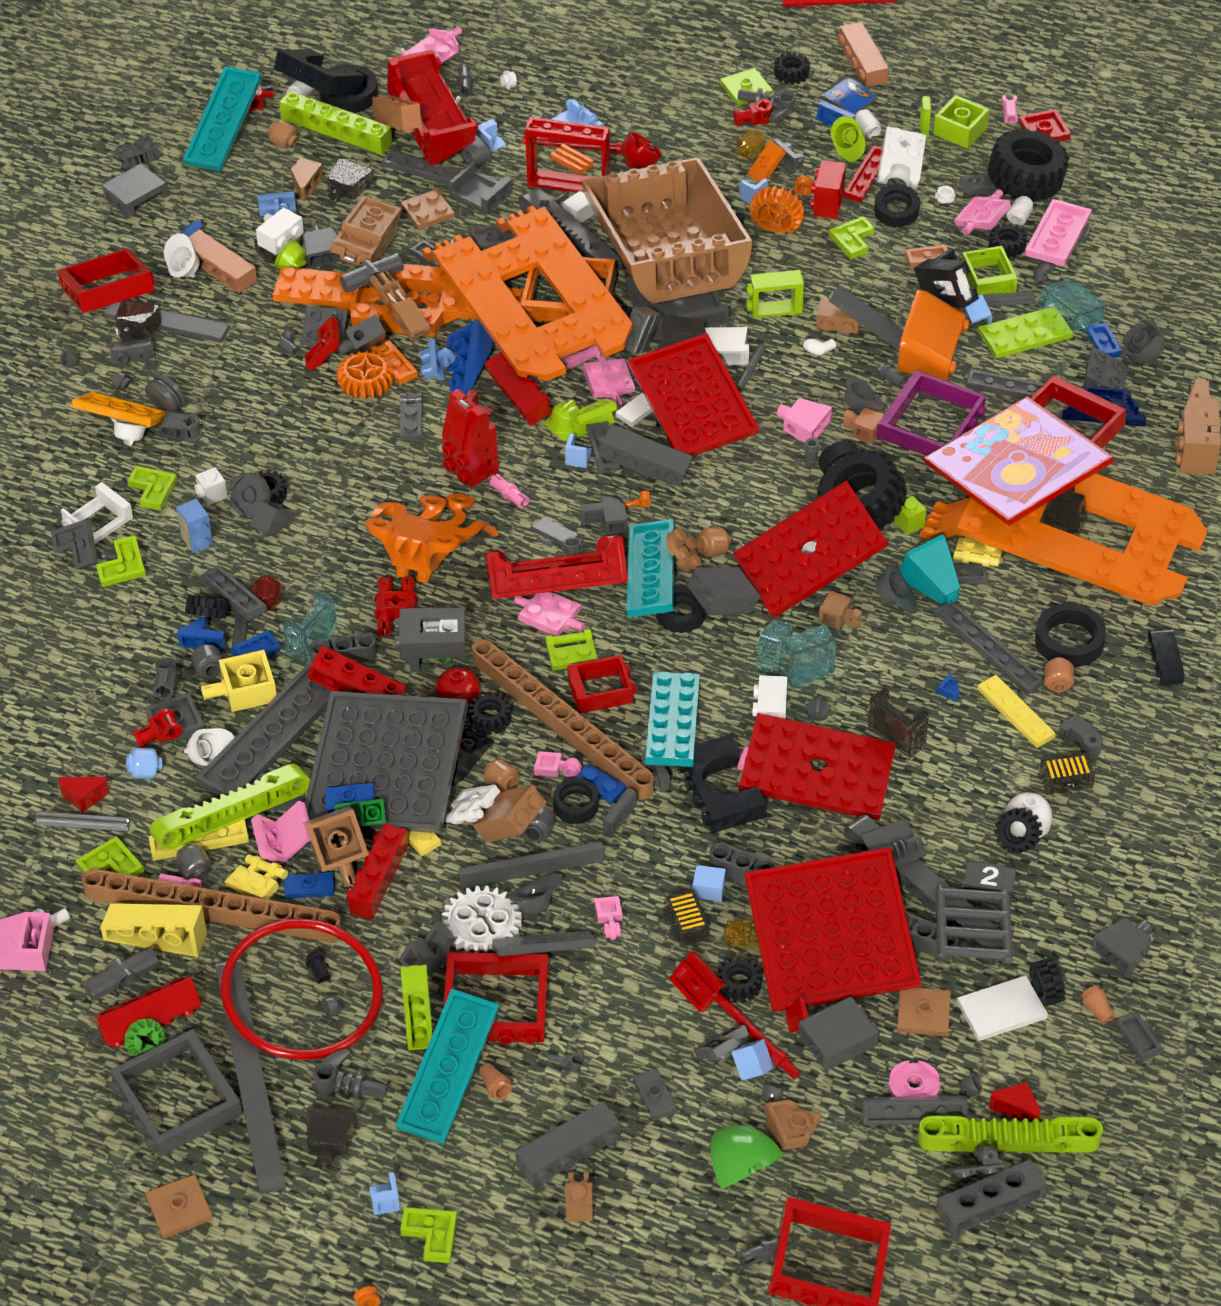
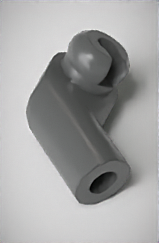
M285 328L284 333L281 334L279 344L281 348L293 356L299 352V348L293 344L295 331L291 328Z

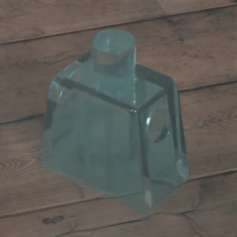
M772 620L760 634L756 669L778 675L791 650L793 627L790 623ZM775 649V651H774V653H773V654L775 655V657H772V656H771V651Z

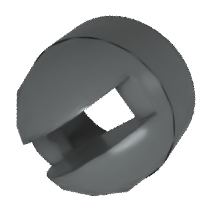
M62 351L60 362L63 367H73L78 363L79 357L74 351Z
M328 996L322 999V1007L328 1018L338 1015L342 1011L343 1005H338L341 999L336 996Z
M974 1074L965 1077L960 1083V1089L966 1090L963 1093L965 1096H976L982 1092L981 1083Z
M764 1085L762 1091L763 1101L768 1103L770 1097L774 1098L773 1102L781 1101L784 1090Z

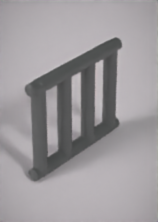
M938 884L936 886L938 957L940 959H946L947 956L1002 959L1007 964L1012 963L1013 945L1009 890L1003 888L998 892L945 888L943 884ZM946 898L1000 902L1001 911L946 907ZM946 917L1001 921L1002 930L947 926ZM947 936L1002 940L1003 949L948 946Z

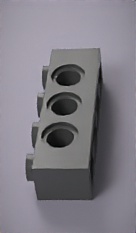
M1031 1159L1025 1162H1016L1006 1170L991 1173L985 1179L969 1182L959 1190L954 1192L948 1191L942 1194L937 1199L936 1212L950 1235L953 1236L1044 1197L1046 1182Z

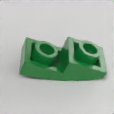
M383 799L334 804L335 811L350 806L354 810L359 826L386 823Z

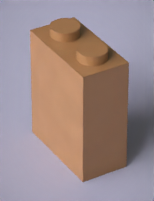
M533 785L500 792L494 799V804L485 809L483 817L474 822L472 826L487 842L519 836L547 802Z

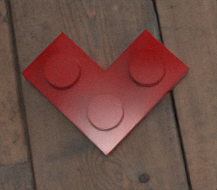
M330 316L318 329V342L305 354V366L311 371L317 366H321L326 357L331 352H335L340 345L338 320Z

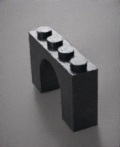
M312 49L277 51L274 65L275 70L328 96L361 93L365 75L353 69L322 67L324 55Z
M731 734L696 744L693 767L676 766L678 773H683L685 777L684 784L686 790L693 793L692 799L695 808H700L702 811L701 818L704 826H709L712 833L766 818L767 803L758 786L733 794H721L711 790L704 782L709 775L715 772L738 766L740 751Z

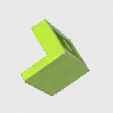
M605 398L570 412L569 416L575 436L580 437L587 434V424L608 422V425L613 424L612 411L617 410L616 402Z

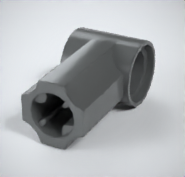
M162 658L155 663L156 676L153 685V695L160 700H169V697L174 695L175 686L179 683L176 661L173 658Z

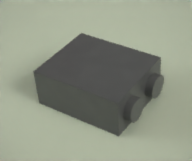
M739 567L695 568L687 583L688 588L708 615L751 613L761 597Z
M852 997L799 1021L800 1038L825 1072L878 1046V1036L880 1035L878 1027L874 1022L869 1021L863 1007L860 1004H856Z

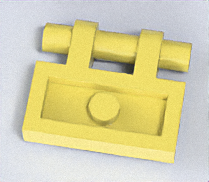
M959 537L953 559L961 560L962 563L966 564L973 562L982 564L983 567H989V565L998 567L1003 550L968 537Z
M248 854L245 858V863L250 866L245 868L240 865L225 880V884L228 888L244 896L268 900L279 889L276 879L278 877L286 879L288 871L283 869L280 864L266 862L265 858L259 855L253 856ZM262 870L267 872L265 875L259 874Z

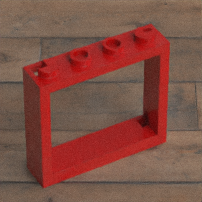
M529 117L525 128L527 186L575 193L581 191L584 193L582 180L596 178L538 169L536 137L601 146V176L610 174L609 127Z
M127 248L57 270L62 290L82 313L155 291L153 283H156V280L153 277L152 271H149L148 267L143 265L141 259H137L136 255L132 254ZM125 271H129L132 276L88 290H84L81 285Z
M1052 376L1030 398L1043 408L1053 399H1056L1106 423L1090 440L1102 449L1126 425V409L1056 376Z
M448 953L444 1006L451 989H454L455 974L539 976L537 1023L494 1022L487 1041H497L501 1044L525 1042L528 1045H531L532 1042H545L548 954L499 956L497 953Z
M787 1197L782 1209L767 1293L780 1296V1299L788 1298L800 1301L807 1306H878L892 1223ZM791 1222L878 1243L870 1297L781 1275Z

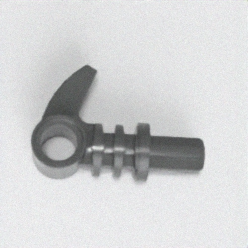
M758 88L757 92L739 89L737 98L753 103L761 99L771 101L773 105L772 110L776 109V111L769 117V121L776 123L786 119L793 113L796 96L789 90L780 91L778 96H776V92L769 95L770 91H766L764 94L762 88Z
M347 1048L329 1055L313 1069L315 1089L321 1094H330L337 1089L338 1094H342L345 1091V1094L348 1096L353 1092L355 1099H361L362 1095L383 1099L387 1095L388 1086L386 1084L366 1080V1074L363 1073L355 1077V1074L350 1072L346 1076V1071L338 1070L339 1066L351 1055Z

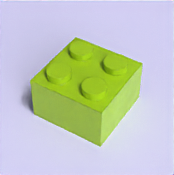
M955 95L935 115L933 135L968 149L988 128L990 109Z

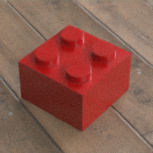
M822 160L820 168H816V181L812 182L811 193H814L810 204V209H814L813 216L838 219L845 189L846 163Z

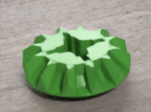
M152 1019L135 1021L130 1025L125 1034V1046L128 1052L136 1058L164 1044L166 1040L164 1029ZM150 1033L149 1038L153 1044L145 1043L144 1046H141L142 1041L137 1035L146 1036Z

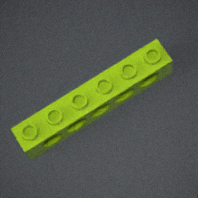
M289 91L279 101L281 119L380 155H383L392 145L391 127L292 91Z

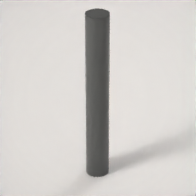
M759 344L736 384L738 390H744L766 350L765 345Z

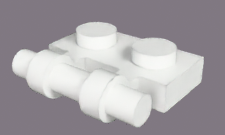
M496 785L463 789L451 804L453 810L445 815V821L454 825L461 824L463 821L476 822L484 815L482 809H487L494 804V799L500 793Z

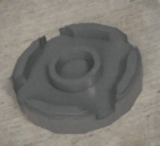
M252 472L240 474L230 485V502L234 510L242 516L253 517L259 500L270 502L269 486L259 474Z

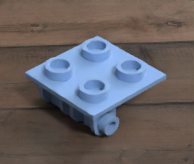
M569 99L566 102L567 110L552 118L553 120L596 126L603 125L598 120L596 114L591 113L589 109L577 103L575 99Z

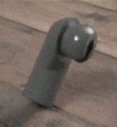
M1047 261L1040 263L1033 272L1035 285L1045 284L1044 274H1051V271L1055 269L1054 264Z

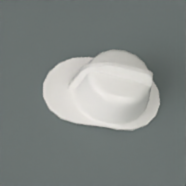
M179 233L171 236L164 247V258L171 276L175 278L196 277L195 272L199 268L200 260L194 252L188 236Z
M110 417L114 422L115 437L122 439L124 444L132 446L134 441H141L146 428H149Z
M221 728L197 730L188 741L184 753L188 754L190 760L195 764L207 766L235 737L231 732Z

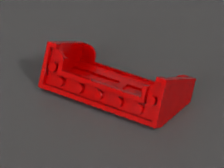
M433 49L388 59L387 90L389 94L419 103L422 127L415 128V132L411 133L429 166L439 164L473 143L476 138V132H478L477 122L471 117H468L466 120L439 72L441 60L439 56L435 55Z
M619 535L601 537L596 543V552L519 562H507L506 555L500 550L483 551L485 571L492 599L628 582L623 537Z

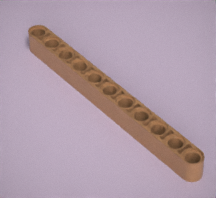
M478 640L473 644V662L479 670L605 773L624 783L627 790L628 788L635 790L638 799H648L653 795L654 776L651 771L490 641Z
M98 869L87 870L81 878L85 896L95 901L112 904L202 905L204 919L207 921L258 929L267 924L287 919H311L341 928L339 915L329 910ZM287 929L275 932L324 942L338 940L335 936L311 929Z

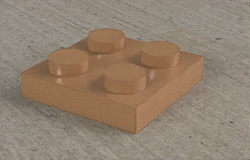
M438 189L401 201L402 209L418 230L455 218L454 211Z

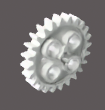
M476 886L475 892L466 888L465 895L457 892V899L450 898V905H445V912L442 913V921L455 937L452 945L456 944L457 951L464 948L465 953L474 951V953H488L491 950L493 953H496L492 948V939L519 937V930L522 929V914L519 912L518 905L509 900L506 891L499 894V889L495 888L491 892L489 891V886H486L484 891H481L479 886Z

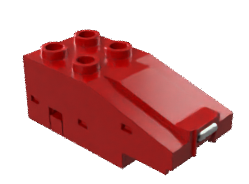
M456 389L450 393L442 432L443 466L448 472L452 471L457 475L458 480L462 484L466 483L469 487L473 488L499 472L496 426L489 421V413L482 410L463 394L461 389Z

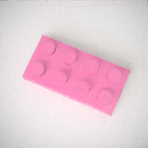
M1052 199L1026 248L1025 256L1065 266L1091 217L1092 209Z

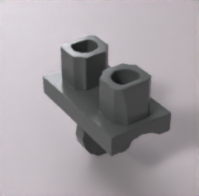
M778 138L773 139L776 144L787 151L777 166L780 165L790 175L794 174L797 167L803 166L804 156L801 153L795 154L793 146L789 142L783 143Z

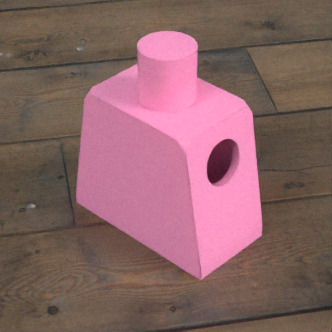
M798 399L791 408L781 404L777 410V416L784 419L783 430L804 443L810 438L817 439L831 422L832 407L805 399Z

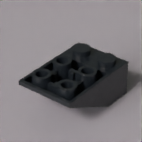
M465 724L452 786L461 782L495 741L487 737L485 733L467 728Z

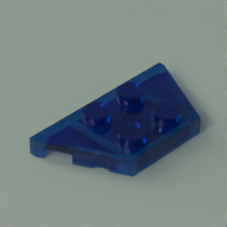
M1084 385L1081 388L1126 409V425L1146 426V417L1140 414L1139 406L1132 399L1128 389ZM1070 406L1067 410L1064 409L1062 411V420L1104 423Z

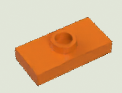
M770 140L748 171V174L758 182L764 178L768 180L787 151Z

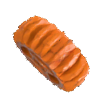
M776 185L773 188L767 186L765 189L761 188L754 194L750 203L749 215L752 216V221L756 222V227H762L763 230L793 234L800 227L804 219L802 200H798V194L792 195L791 190H784V186L781 189Z
M368 350L365 353L358 351L355 355L350 353L349 358L344 357L343 362L339 363L337 381L342 392H346L348 397L354 394L355 399L359 396H362L364 400L366 396H370L373 399L374 394L381 397L382 391L388 393L389 387H392L395 378L394 367L390 363L389 358L384 357L383 353L377 355L376 351L369 353Z

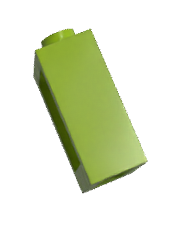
M1003 246L962 252V260L967 261L970 270L968 274H965L970 287H976L978 295L1016 292L1018 278ZM998 265L1002 273L1000 276L978 279L974 268Z
M792 270L751 274L750 283L747 284V295L750 296V299H746L747 312H751L753 318L802 314L804 282L801 271ZM791 289V299L759 302V292Z

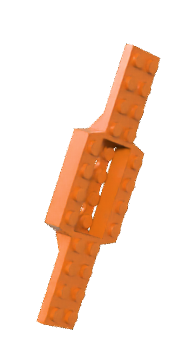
M403 264L404 270L391 275L395 281L399 280V285L403 290L411 291L405 293L406 298L411 297L416 305L426 304L428 306L425 309L419 308L430 325V333L423 336L435 337L442 325L458 318L478 320L441 267ZM281 267L273 292V301L331 306L348 310V315L351 316L352 327L376 314L385 332L405 334L393 320L391 313L394 311L392 308L386 305L375 304L376 301L380 300V295L369 284L346 293L339 279V276L346 273ZM508 288L519 304H521L524 289ZM418 292H427V293H431V294L425 295V294H419Z

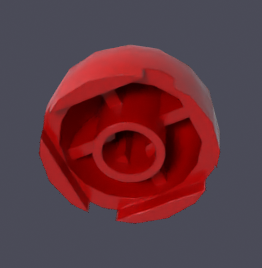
M636 132L628 133L621 148L622 155L627 160L625 164L631 169H641L655 165L662 156V152L656 145L652 148L649 144L650 141Z
M453 667L445 670L437 678L434 692L435 698L466 699L468 702L467 710H469V704H472L471 700L473 698L477 700V695L481 694V688L478 678L472 671L462 667Z

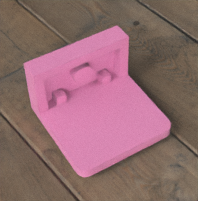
M296 802L276 821L258 814L251 819L260 857L277 864H284L309 842L303 822L309 821L304 802Z

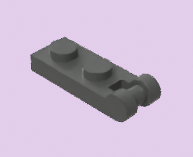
M422 392L415 393V395L400 393V441L422 440Z
M608 422L586 425V432L598 474L605 473V470H620V464L612 461L604 462L605 458L599 456L602 441L609 429Z

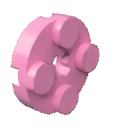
M904 1061L892 1069L888 1090L891 1097L938 1096L940 1090L939 1075L926 1062L909 1063V1061ZM909 1082H919V1087L912 1088L910 1087Z

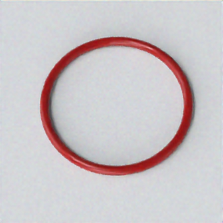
M311 919L281 920L260 927L247 935L228 957L222 972L220 988L221 999L229 1020L247 1041L267 1053L293 1060L326 1058L334 1052L353 1046L362 1039L374 1024L379 1014L383 997L382 979L378 966L366 947L343 929L329 923ZM287 929L317 930L344 941L362 958L372 980V1002L364 1021L345 1039L318 1049L297 1050L285 1048L259 1037L241 1020L231 997V979L235 965L252 944L269 934Z

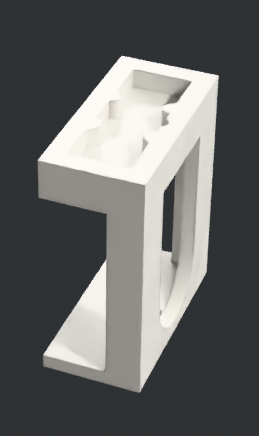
M102 482L95 486L97 497L72 514L64 508L61 509L63 519L61 522L64 527L88 518L104 506L118 516L93 533L95 544L133 518L131 504Z

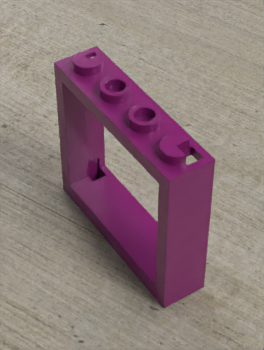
M915 370L879 421L877 438L927 456L943 447L944 444L895 427L917 393L921 391L971 410L951 441L976 427L979 417H984L987 411V407H985L986 395Z

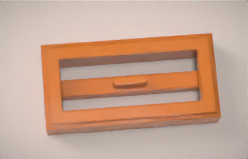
M565 144L561 145V149L557 148L555 153H550L552 160L580 175L594 165L593 159Z

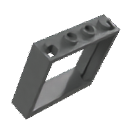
M193 1029L110 1070L112 1081L109 1084L113 1089L114 1095L120 1094L122 1097L121 1105L126 1114L132 1113L134 1116L132 1121L138 1133L144 1132L146 1135L144 1141L148 1149H154L159 1157L243 1115L240 1100ZM189 1051L219 1096L222 1104L160 1135L126 1081Z

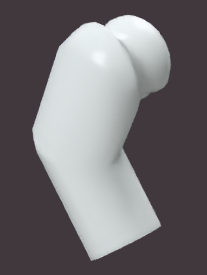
M807 339L804 341L803 347L812 354L823 355L835 349L836 343L833 339L825 342Z

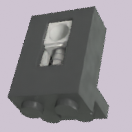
M465 607L400 609V618H395V632H399V636H395V650L400 649V659H405V664L410 665V672H420V658L465 657Z

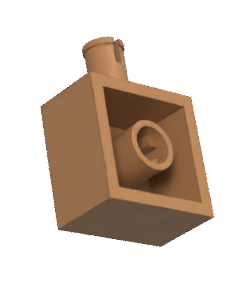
M347 806L303 822L318 868L324 872L338 867L343 886L349 887L351 883L354 885L356 874L352 862L369 855L354 810ZM334 834L341 836L338 838L337 844L331 841Z

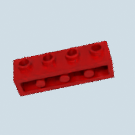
M502 352L484 362L489 375L529 426L534 425L552 413L549 407L551 401L545 392L540 393L539 385L535 380L531 381L529 379L531 378L530 375L527 377L518 376Z
M324 646L321 647L310 665L307 679L337 692L403 696L406 686L399 681L390 679L378 671L361 665L356 660L349 659L337 651Z
M384 823L381 831L376 833L373 848L368 850L369 855L365 856V864L362 869H358L356 882L347 892L346 900L349 901L350 914L374 919L409 846L407 829Z
M185 975L95 1014L93 1018L104 1044L107 1046L112 1045L115 1048L125 1044L126 1031L135 1021L152 1019L163 1027L171 1024L174 1017L181 1014L183 1017L195 1013L197 1011L196 1008L202 1006L192 978Z

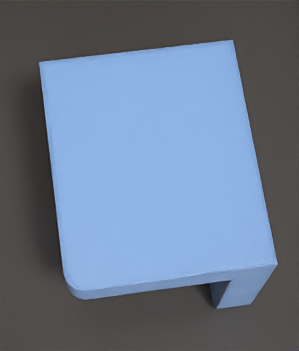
M493 119L478 125L476 135L487 145L490 153L506 145L497 136V123Z
M764 178L757 185L742 180L739 186V199L750 204L754 194L761 188L765 189L768 186V180Z
M982 294L978 295V300L963 308V313L967 315L966 317L970 318L972 323L983 319L986 320L987 324L992 323V314Z
M570 433L565 446L566 465L587 468L592 455V448L575 446V434Z
M696 866L693 881V898L722 902L726 869Z
M764 1039L742 1045L731 1051L741 1080L763 1075L774 1068Z
M394 1172L389 1173V1184L369 1188L374 1215L400 1211Z

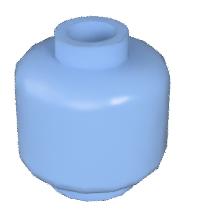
M135 748L131 751V754H127L126 771L134 779H152L156 776L157 771L162 769V758L157 756L153 748Z

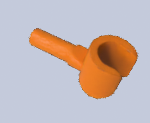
M642 491L639 493V499L625 502L623 505L625 508L638 505L639 507H649L651 505L650 492Z

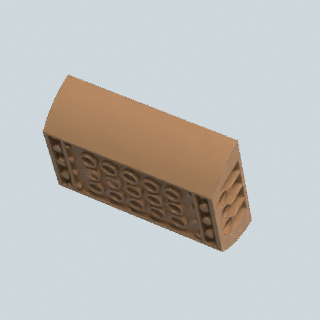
M699 157L681 161H670L666 164L650 165L646 168L630 169L626 172L610 173L606 176L582 180L583 191L589 205L637 288L651 303L655 304L734 287L744 273L751 254L752 239Z

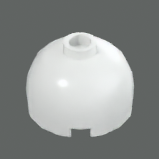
M1026 792L1018 794L1010 800L1005 812L1015 808H1026L1025 811L1031 810L1033 811V816L1037 815L1039 817L1036 820L1037 823L1041 822L1042 824L1039 830H1043L1039 838L1049 832L1052 826V809L1042 796ZM1015 821L1011 825V834L1016 837L1025 838L1027 830L1023 823Z

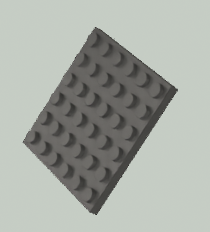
M331 691L305 800L309 820L328 814L326 811V788L373 783L375 786V799H383L386 824L405 828L407 831L441 833L468 709L467 700ZM384 823L359 826V828L382 829Z

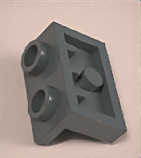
M151 337L109 343L113 365L155 359Z

